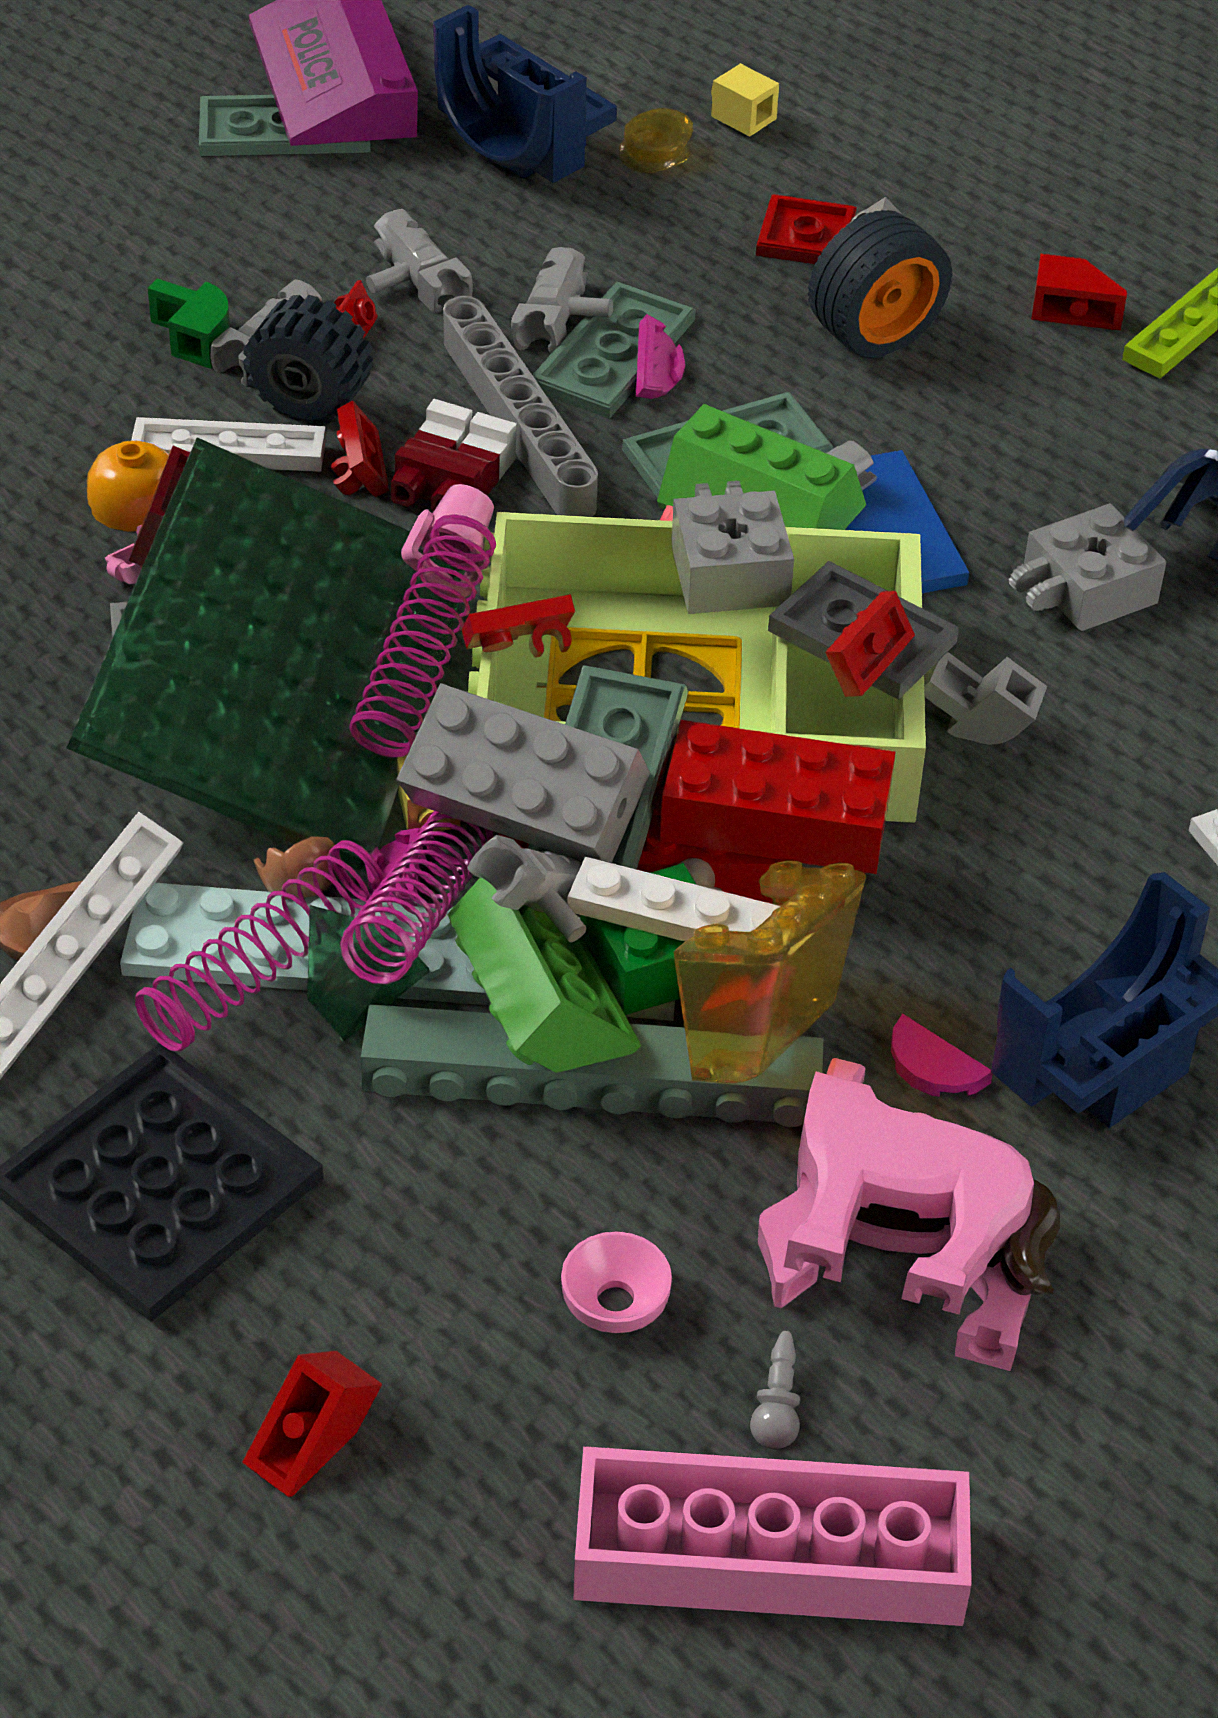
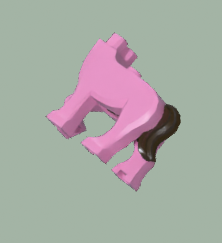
M838 1058L832 1059L827 1074L815 1072L809 1092L798 1155V1190L765 1209L759 1218L758 1245L768 1268L774 1306L783 1308L817 1282L819 1265L826 1267L823 1278L841 1282L844 1257L849 1239L887 1251L916 1254L936 1253L930 1257H918L907 1273L901 1299L919 1304L922 1293L945 1299L942 1310L960 1315L964 1297L969 1288L972 1287L983 1300V1304L979 1309L968 1315L959 1328L955 1356L1011 1371L1018 1346L1021 1324L1025 1318L1031 1294H1053L1054 1291L1046 1275L1044 1260L1045 1252L1054 1242L1060 1229V1210L1057 1206L1056 1198L1048 1187L1037 1180H1033L1028 1160L1011 1145L984 1133L935 1119L924 1113H912L890 1107L876 1098L869 1085L863 1084L865 1067L863 1065Z

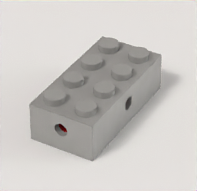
M440 683L396 781L412 803L561 855L576 858L583 862L585 857L612 863L650 776V771L637 748Z

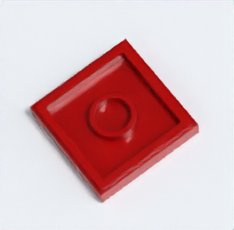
M773 194L771 195L756 244V256L815 264L819 255L823 252L822 250L828 245V242L856 216L857 207Z

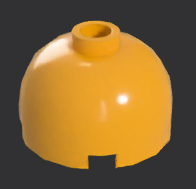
M124 441L112 445L98 454L87 476L88 505L91 507L92 515L95 519L112 529L127 532L137 531V527L142 525L169 454L155 444L142 441Z

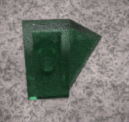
M310 905L307 1000L344 1042L366 1024L369 1004L390 1005L428 974L430 970L418 956L412 962L407 973L398 981L385 985L372 984L360 979L345 963L340 945L344 931L355 917ZM368 924L373 938L382 947L392 952H405L404 947H399L387 941L376 930L374 924ZM363 925L360 926L361 938L366 948L375 957L385 962L394 963L406 960V958L393 957L380 951L368 939ZM379 925L389 937L401 942L400 938L393 931ZM354 930V948L358 957L368 967L385 973L398 971L402 968L385 967L373 961L362 951ZM349 949V954H350V956L352 957L354 963H355L359 968H361L364 972L369 973V972L365 971V970L354 960V958H353V956H352V953H351V951H350V949Z

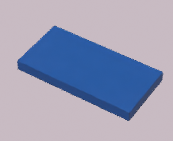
M903 450L871 455L874 464L865 471L875 474L877 480L862 490L866 506L845 530L920 534L922 593L968 585L969 571Z

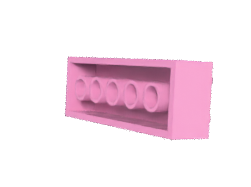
M583 1447L573 1600L963 1626L971 1590L969 1472Z

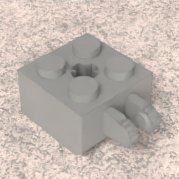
M727 481L725 495L712 496L708 484L702 483L696 484L695 497L674 499L672 548L688 614L778 607L791 596L794 556L775 491L743 493L740 481Z
M1109 503L1030 531L1024 564L1017 566L1013 570V573L1010 574L1009 584L1016 592L1019 591L1021 593L1023 591L1026 592L1028 589L1030 590L1025 598L1027 599L1026 603L1033 611L1036 610L1038 612L1039 610L1043 611L1045 608L1049 609L1058 606L1078 629L1084 631L1157 604L1167 561L1136 529L1130 531L1124 527L1125 518Z

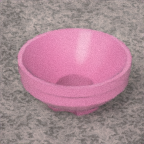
M605 1232L583 1240L569 1252L563 1263L561 1284L564 1300L569 1310L579 1321L588 1327L602 1332L625 1333L647 1326L663 1312L670 1296L672 1275L665 1255L647 1239L632 1233ZM622 1288L630 1293L634 1301L627 1309L615 1312L602 1307L597 1298L606 1289Z

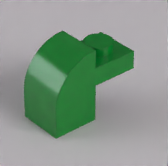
M157 278L148 287L151 323L169 328L171 356L211 369L213 367L211 362L212 342L230 327L229 306L226 295L220 288L206 281L195 291Z

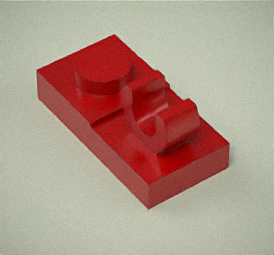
M352 400L337 409L340 424L337 437L347 456L340 457L331 464V469L339 476V478L334 480V485L342 494L351 495L360 489L363 484L374 497H378L389 491L379 431Z
M896 591L880 592L865 610L857 613V619L842 630L843 633L825 652L845 697L863 696L915 636Z
M571 594L469 614L462 628L466 649L482 647L483 652L500 651L514 644L513 640H517L519 636L532 634L529 639V649L535 658L541 657L544 652V644L542 642V636L544 635L554 636L559 642L561 653L567 652L572 642V636L567 625L575 613Z

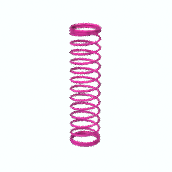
M451 514L444 515L435 521L430 534V541L426 543L423 550L424 556L419 559L417 572L412 575L411 587L406 590L403 597L404 603L399 606L397 611L398 619L391 625V635L385 639L384 651L379 654L376 661L377 668L372 670L369 678L370 684L365 687L362 694L364 700L358 703L356 714L353 715L349 725L355 740L371 752L387 757H403L408 755L416 737L414 730L419 729L423 722L421 714L427 712L431 705L428 698L437 692L435 681L442 679L444 675L441 665L448 663L451 658L448 649L456 646L458 640L455 633L463 628L462 617L468 615L470 611L468 602L475 599L477 594L475 586L483 580L481 571L488 568L489 558L493 555L496 548L495 537L478 520L464 515ZM448 524H460L474 528L486 537L490 549L485 552L476 543L459 536H440L438 529ZM444 539L467 543L476 548L481 554L463 552L452 547ZM436 543H437V544L440 546V548H441L442 550H444V551H440V550L438 549V547L436 546ZM431 545L436 552L428 553ZM439 555L448 564L458 569L469 572L477 571L478 579L472 583L466 576L457 571L444 567H434L429 557ZM446 556H452L461 559L466 563L470 564L473 568L459 565L458 563L448 559ZM424 561L429 565V568L422 569ZM484 561V564L478 567L474 562ZM433 571L441 579L453 585L471 587V596L465 598L451 587L439 583H427L423 573ZM439 571L455 575L466 583L452 580ZM419 576L423 583L415 585L416 579ZM427 587L434 594L445 600L456 603L464 602L466 608L463 613L458 614L453 608L442 602L420 598L416 589ZM433 587L449 591L460 599L447 596ZM413 592L417 599L408 601L410 593ZM419 602L437 615L457 618L459 625L456 629L452 630L438 619L426 615H415L409 605ZM427 603L440 606L452 614L441 612ZM404 608L408 610L410 615L402 616ZM412 618L431 631L451 634L452 642L445 646L440 640L431 635L418 631H409L403 624V620ZM421 619L436 623L437 625L443 627L446 630L433 627L425 623ZM397 624H400L404 631L395 632ZM408 635L425 647L444 650L446 654L445 659L438 662L424 651L402 647L396 636ZM416 636L429 639L438 645L427 643ZM393 640L397 647L388 649L390 641ZM402 651L406 656L419 663L437 666L439 674L431 678L427 673L416 667L394 662L389 653ZM409 652H412V653H415V654H418V655H422L423 657L429 659L430 661L421 659V658H419V657H417V656H415V655H413V654H411V653H409ZM386 655L390 663L381 665L383 657ZM395 667L402 674L412 679L430 682L433 687L432 691L424 694L421 690L408 683L390 680L383 672V668ZM404 669L414 671L420 674L421 676L414 675ZM378 672L384 678V680L379 681L374 679ZM389 684L405 695L423 698L426 703L425 708L416 710L412 705L403 700L383 696L376 688V685ZM399 686L408 688V689H410V690H412V691H414V692L407 691V690H405V689H403V688H401V687H399ZM372 688L377 696L368 698L369 690ZM382 700L388 706L398 711L416 714L419 719L418 725L411 727L392 715L374 711L369 701ZM394 703L400 704L406 708L400 707ZM363 705H366L369 711H361ZM362 719L378 720L398 729L407 737L408 743H397L377 735L366 726ZM359 721L364 730L375 739L391 746L405 748L393 749L370 741L359 732L356 722Z
M434 811L429 816L427 822L414 837V840L401 854L393 868L380 882L379 887L366 901L365 906L344 931L340 943L342 957L348 968L360 979L372 984L385 985L400 980L407 973L412 962L418 957L419 951L425 947L426 941L432 936L433 931L446 916L447 911L459 897L460 892L471 880L473 874L467 867L473 856L466 844L451 834L433 831L437 827H449L460 831L470 840L476 854L480 850L473 836L465 829L449 822L434 823L441 819L454 817ZM466 822L475 829L483 847L486 844V839L477 825ZM484 828L488 842L493 838V831ZM434 836H442L455 841L463 848L468 859H462L461 855L449 845L435 841ZM423 845H426L428 850H423ZM441 848L447 849L455 857L447 855ZM416 855H420L421 859H416ZM425 855H431L441 866L451 870L455 876H449L438 865L427 861ZM409 864H413L415 868H410ZM418 864H424L434 875L445 879L448 885H441L432 875L421 871ZM403 873H406L408 878H403ZM412 873L418 874L426 883L438 888L441 894H434L423 883L414 880ZM396 883H400L401 887H396ZM405 883L413 884L421 893L431 897L435 904L427 903L418 894L408 890ZM389 892H393L395 897H389ZM398 892L407 894L415 903L424 906L427 913H420L409 902L402 900ZM438 899H443V903H440ZM382 902H386L388 907H382ZM392 902L400 904L406 911L416 915L421 923L413 922L402 912L397 911ZM431 908L436 909V912L433 913ZM375 912H380L381 916H375ZM385 912L394 914L400 921L408 924L413 932L404 931L396 923L390 921ZM424 918H429V922L426 923ZM368 924H374L376 930L387 941L399 947H404L405 952H392L382 947L373 938ZM363 925L368 939L380 951L393 957L406 958V960L394 963L385 962L375 957L366 948L361 938L360 926ZM379 925L393 931L400 938L401 942L389 937ZM416 927L422 928V932H419ZM354 930L362 951L373 961L385 967L402 968L398 971L385 973L368 967L358 957L354 948ZM409 937H415V942H412ZM349 949H350V951H351V953H352V956H353L354 960H355L365 971H367V972H369V973L364 972L361 968H359V967L354 963L352 957H351L350 954H349Z
M341 840L329 850L328 856L318 857L314 861L312 868L302 869L298 873L297 879H289L283 884L281 891L271 892L267 896L266 903L255 904L251 908L250 915L239 916L235 920L234 927H224L219 931L218 939H208L203 943L202 951H192L188 954L185 964H175L172 966L169 976H159L154 980L152 988L144 987L137 992L135 999L136 1010L143 1025L152 1037L169 1050L183 1051L195 1041L193 1025L198 1029L209 1031L211 1029V1016L209 1013L215 1017L226 1018L228 1016L226 1001L236 1006L243 1005V989L246 992L257 994L260 992L259 977L273 982L276 979V966L288 970L292 967V954L303 958L308 955L307 942L320 946L324 943V931L335 934L339 931L340 920L351 922L355 918V908L362 909L365 904L362 906L353 901L346 889L355 897L365 902L372 895L369 894L368 888L353 868L340 859L339 852L340 849H347L359 856L371 870L378 888L380 882L384 879V875L371 854L353 841ZM322 861H327L330 875L317 869L318 864ZM333 868L346 889L337 881ZM346 870L358 881L361 888L353 882ZM307 872H312L314 886L302 881V876ZM316 873L330 880L348 902L351 910L349 917H344L334 909L331 902L322 893ZM291 884H297L299 899L286 892V889ZM301 885L317 894L332 913L336 923L333 929L323 925L308 907ZM275 896H281L284 911L270 904ZM286 897L292 899L306 911L317 926L320 934L319 940L311 939L300 929L290 914L286 904ZM259 908H265L268 923L255 917V911ZM270 909L283 916L298 933L304 946L302 953L291 948L282 938L274 925ZM243 920H249L253 936L239 929V923ZM254 921L268 929L280 942L288 958L286 965L274 959L266 950L258 936ZM227 932H234V939L238 949L222 941L223 935ZM238 933L253 942L263 953L272 970L270 977L265 976L251 963L242 948ZM211 944H217L222 962L206 953L207 947ZM222 946L227 947L246 964L254 977L256 988H249L235 975L227 962ZM201 956L206 975L199 969L189 965L192 958ZM206 958L221 967L230 977L240 995L239 1001H234L218 986L210 972ZM179 968H185L190 988L182 981L173 978L174 972ZM190 971L204 979L214 990L223 1006L224 1012L222 1014L212 1009L202 998L195 987ZM161 981H169L174 1001L157 990V985ZM174 983L184 989L197 1002L207 1020L206 1026L199 1024L186 1011L178 998ZM144 995L153 998L154 1005L163 1023L175 1037L182 1041V1044L170 1039L156 1025L146 1008ZM160 1005H162L169 1013V1015L173 1018L180 1033H178L177 1030L170 1024L167 1017L163 1013Z

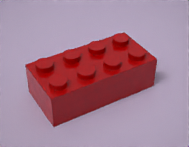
M681 720L662 795L660 841L877 874L896 752Z

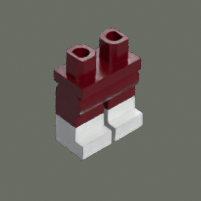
M433 399L426 409V421L415 436L410 437L404 447L401 446L395 454V475L391 481V499L393 503L409 507L418 498L431 501V510L434 511L451 486L458 484L474 487L488 496L516 459L517 423L477 412L472 419V410Z

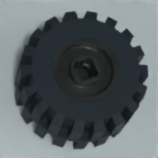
M293 295L288 301L283 299L269 312L244 348L243 354L246 356L243 361L244 370L250 373L247 379L252 387L259 390L258 396L264 402L268 401L274 406L272 409L279 414L284 412L291 419L299 420L300 418L304 419L307 423L316 425L320 420L324 423L331 422L336 416L338 417L337 409L354 399L371 374L369 371L373 367L374 358L369 355L372 351L370 341L363 339L365 331L360 325H355L351 321L353 317L347 311L342 313L336 309V304L329 300L323 303L320 302L317 296L308 295L306 299L301 295Z

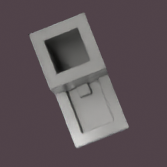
M947 652L924 676V697L952 716L947 732L955 737L987 745L1009 741L1034 722L1047 689L1044 683L1008 657L986 676L981 677Z

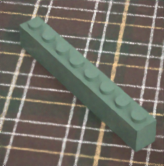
M369 1004L361 1052L362 1091L376 1092L386 1097L409 1094L433 1096L442 1101H454L462 1098L488 1100L504 1106L515 1103L542 1104L558 1110L582 1107L605 1109L614 1114H625L635 1111L662 1113L670 1118L702 1116L720 1118L730 1123L755 1120L777 1122L782 1126L796 1127L804 1124L809 1092L815 1072L822 1073L824 1038L630 1024L642 1045L634 1054L555 1073L536 1062L532 1065H527L515 1057L507 1047L506 1041L509 1038L502 1024L491 1013Z

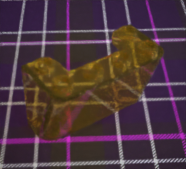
M798 861L775 863L761 876L759 885L762 895L771 897L773 904L781 907L775 909L772 915L750 932L729 931L728 926L722 924L702 926L694 931L693 937L686 940L673 951L692 1081L738 1083L756 1078L834 1004L866 881L865 873L854 870V866L848 863H835L823 868L803 867L802 863Z

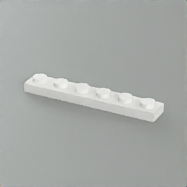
M138 812L0 983V1079L180 852L184 842L142 813Z

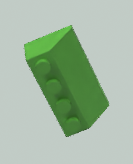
M703 404L675 434L657 499L659 508L665 510L667 505L673 506L674 499L695 497L696 484L707 483L712 496L725 495L727 481H740L743 493L775 491L785 527L845 530L866 506L854 464L706 404Z
M479 878L447 915L458 935L455 938V942L468 956L474 968L472 976L485 990L491 1002L489 1010L494 1018L502 1024L509 1038L506 1041L507 1047L513 1055L527 1065H532L536 1062L555 1073L634 1054L642 1045L582 936L576 941L569 942L545 912L536 911L526 905H522L518 910L499 906L492 899V896L497 892L496 889L486 880Z

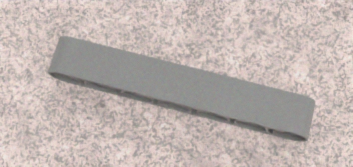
M458 296L449 299L443 307V335L446 350L490 416L517 423L516 454L555 513L565 516L593 517L597 510L598 471L483 303L470 296Z

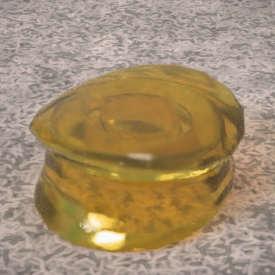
M657 108L640 113L624 126V139L619 145V157L628 168L641 173H655L678 166L691 155L690 147L687 143L693 134V122L686 114L668 108Z

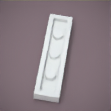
M137 417L131 441L155 444L164 449L168 454L174 445L224 467L321 472L326 444L325 426Z
M585 857L568 894L567 902L568 906L576 914L785 967L800 929L802 916L801 911Z

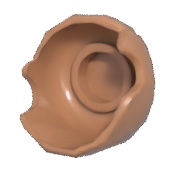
M310 837L294 844L285 852L274 847L267 850L266 864L262 863L259 858L254 859V864L268 892L281 891L283 884L289 879H297L298 873L302 869L312 868L314 861L318 857L328 856L329 850L335 846V843L328 837ZM322 861L318 864L317 869L330 875L327 861ZM307 872L302 876V881L314 886L312 872ZM316 873L317 881L322 893H324L332 885V882L323 875ZM291 884L286 889V892L299 899L297 884ZM301 885L304 898L318 896L309 888Z

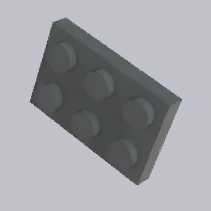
M828 561L769 615L768 631L830 663L825 654L826 650L843 633L842 630L857 619L856 615L858 612L865 610L880 592L887 590ZM901 597L899 599L915 636L871 685L898 700L957 643L959 632L958 626Z

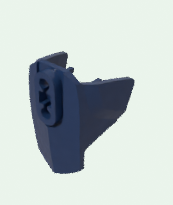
M1193 450L1171 463L1164 470L1163 475L1125 516L1124 527L1134 531L1179 482L1183 485L1160 521V527L1164 530H1168L1171 525L1181 527L1194 504L1206 499L1218 506V450ZM1218 538L1207 555L1210 559L1217 561Z

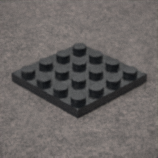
M158 1043L1 1164L0 1199L152 1322L324 1179L323 1165L177 1053Z

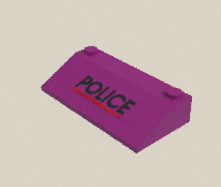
M276 0L249 14V24L290 146L417 137L418 90L382 0Z

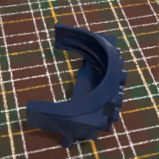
M466 5L433 22L434 67L438 109L447 114L456 131L469 146L491 162L511 170L523 179L536 172L550 182L555 183L585 167L586 137L617 121V106L587 88V77L577 71L571 73L570 76L566 75L502 34H498L479 44V11L470 5ZM488 76L498 82V95Z
M1166 872L1155 873L1148 877L1131 916L1108 948L1075 981L1048 1001L1044 1002L1015 978V971L1012 968L1008 969L1002 980L998 1001V1035L991 1073L1030 1107L1053 1092L1078 1114L1087 1109L1108 1128L1117 1124L1182 1078L1189 1071L1199 1029L1218 1016V968L1200 954L1211 908Z

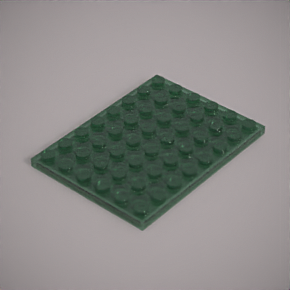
M197 437L66 749L292 844L310 837H328L335 845L341 840L353 841L371 854L377 847L379 848L399 787V783L396 781L398 777L397 757L382 756L369 751L355 740L349 725L353 715L356 714L358 703L364 700L362 694L365 687L370 684L371 672L377 668V658L384 651L385 639L391 635V625L398 619L397 611L399 606L404 603L403 597L406 590L411 587L412 575L417 572L403 560L401 554L411 531ZM420 545L418 551H419L422 555H424V553H423V550H424V549H423L422 546ZM429 557L439 567L457 571L462 575L465 573V570L453 567L435 557ZM449 574L453 577V580L461 582L459 577ZM419 576L416 579L415 585L423 583ZM427 587L416 589L420 598L442 602L457 612L459 603L445 600L434 594ZM413 592L410 593L408 601L417 599ZM419 602L409 605L415 615H426L438 619L450 628L452 627L454 618L437 615ZM427 603L441 612L452 614L440 606ZM404 608L402 616L410 615L408 610ZM412 618L403 620V624L409 631H418L431 635L446 645L449 634L431 631ZM421 619L422 621L433 627L446 630L443 627L437 625L436 623ZM397 624L395 632L404 631L400 624ZM408 635L396 636L402 647L424 651L440 662L444 650L425 647ZM416 636L427 643L438 645L429 639ZM393 640L390 641L388 649L397 647ZM402 651L389 653L396 663L416 667L427 673L431 678H434L436 675L437 666L419 663L406 656ZM409 652V653H411V654H413V655H415V656H417V657H419V658H421V659L430 661L429 659L423 657L422 655H418V654ZM386 655L383 657L381 665L390 663ZM395 667L383 668V672L390 680L408 683L421 690L424 694L430 693L432 687L430 682L412 679L402 674ZM404 669L414 675L421 676L420 674L414 671ZM378 672L374 680L379 681L384 680V678ZM389 684L376 685V688L383 696L403 700L412 705L416 710L425 708L426 703L423 698L405 695ZM399 686V687H401V688H403V689H405V690H407V691L414 692V691H412V690H410V689H408V688ZM372 688L369 690L368 698L377 696ZM382 700L369 701L374 711L392 715L411 727L418 725L419 719L416 714L398 711L388 706ZM394 703L400 707L406 708L400 704ZM363 705L361 711H369L366 705ZM362 719L366 726L377 735L397 743H408L407 737L398 729L378 720ZM359 721L356 722L359 732L370 741L383 747L393 749L405 748L391 746L375 739L364 730ZM340 849L343 862L356 871L366 873V864L359 856L350 850Z

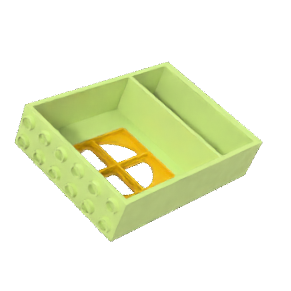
M497 512L495 532H491L495 537L496 548L493 555L489 558L491 566L481 571L483 580L480 583V596H484V600H478L477 612L571 594L575 613L567 627L570 630L572 642L568 651L561 653L558 640L552 635L542 636L544 652L541 657L537 658L532 655L529 649V639L532 634L519 636L517 640H513L514 644L500 651L483 652L482 647L473 648L472 667L480 668L479 672L470 671L468 693L565 724L566 722L561 721L557 716L556 709L562 705H571L577 685L559 684V680L568 669L578 662L600 653L625 649L634 654L633 675L651 678L652 656L655 653L663 651L677 654L705 667L724 687L723 693L688 691L683 711L717 713L723 717V722L720 726L895 751L886 821L916 823L926 751L924 675L899 700L873 686L863 696L845 697L830 663L768 631L769 615L778 607L688 614L673 555L672 521ZM785 527L794 556L791 595L822 566L831 561L887 591H896L899 597L922 608L920 534ZM485 537L484 551L486 552L490 549V545ZM675 737L674 744H673V747H672V750H671V754H670L669 761H668V764H667V768H666V771H665V775H664V778H663V781H662V785H665V783H666V778H667V774H668V770H669V766H670V762H671V758H672V754H673V750H674V745H675L676 737Z

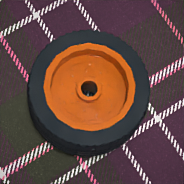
M877 210L854 219L853 222L848 223L846 227L842 228L828 242V245L822 250L823 252L819 255L814 265L808 285L809 306L823 327L844 346L860 356L879 358L912 344L932 325V322L935 321L948 298L953 273L950 258L945 250L918 224L899 212Z

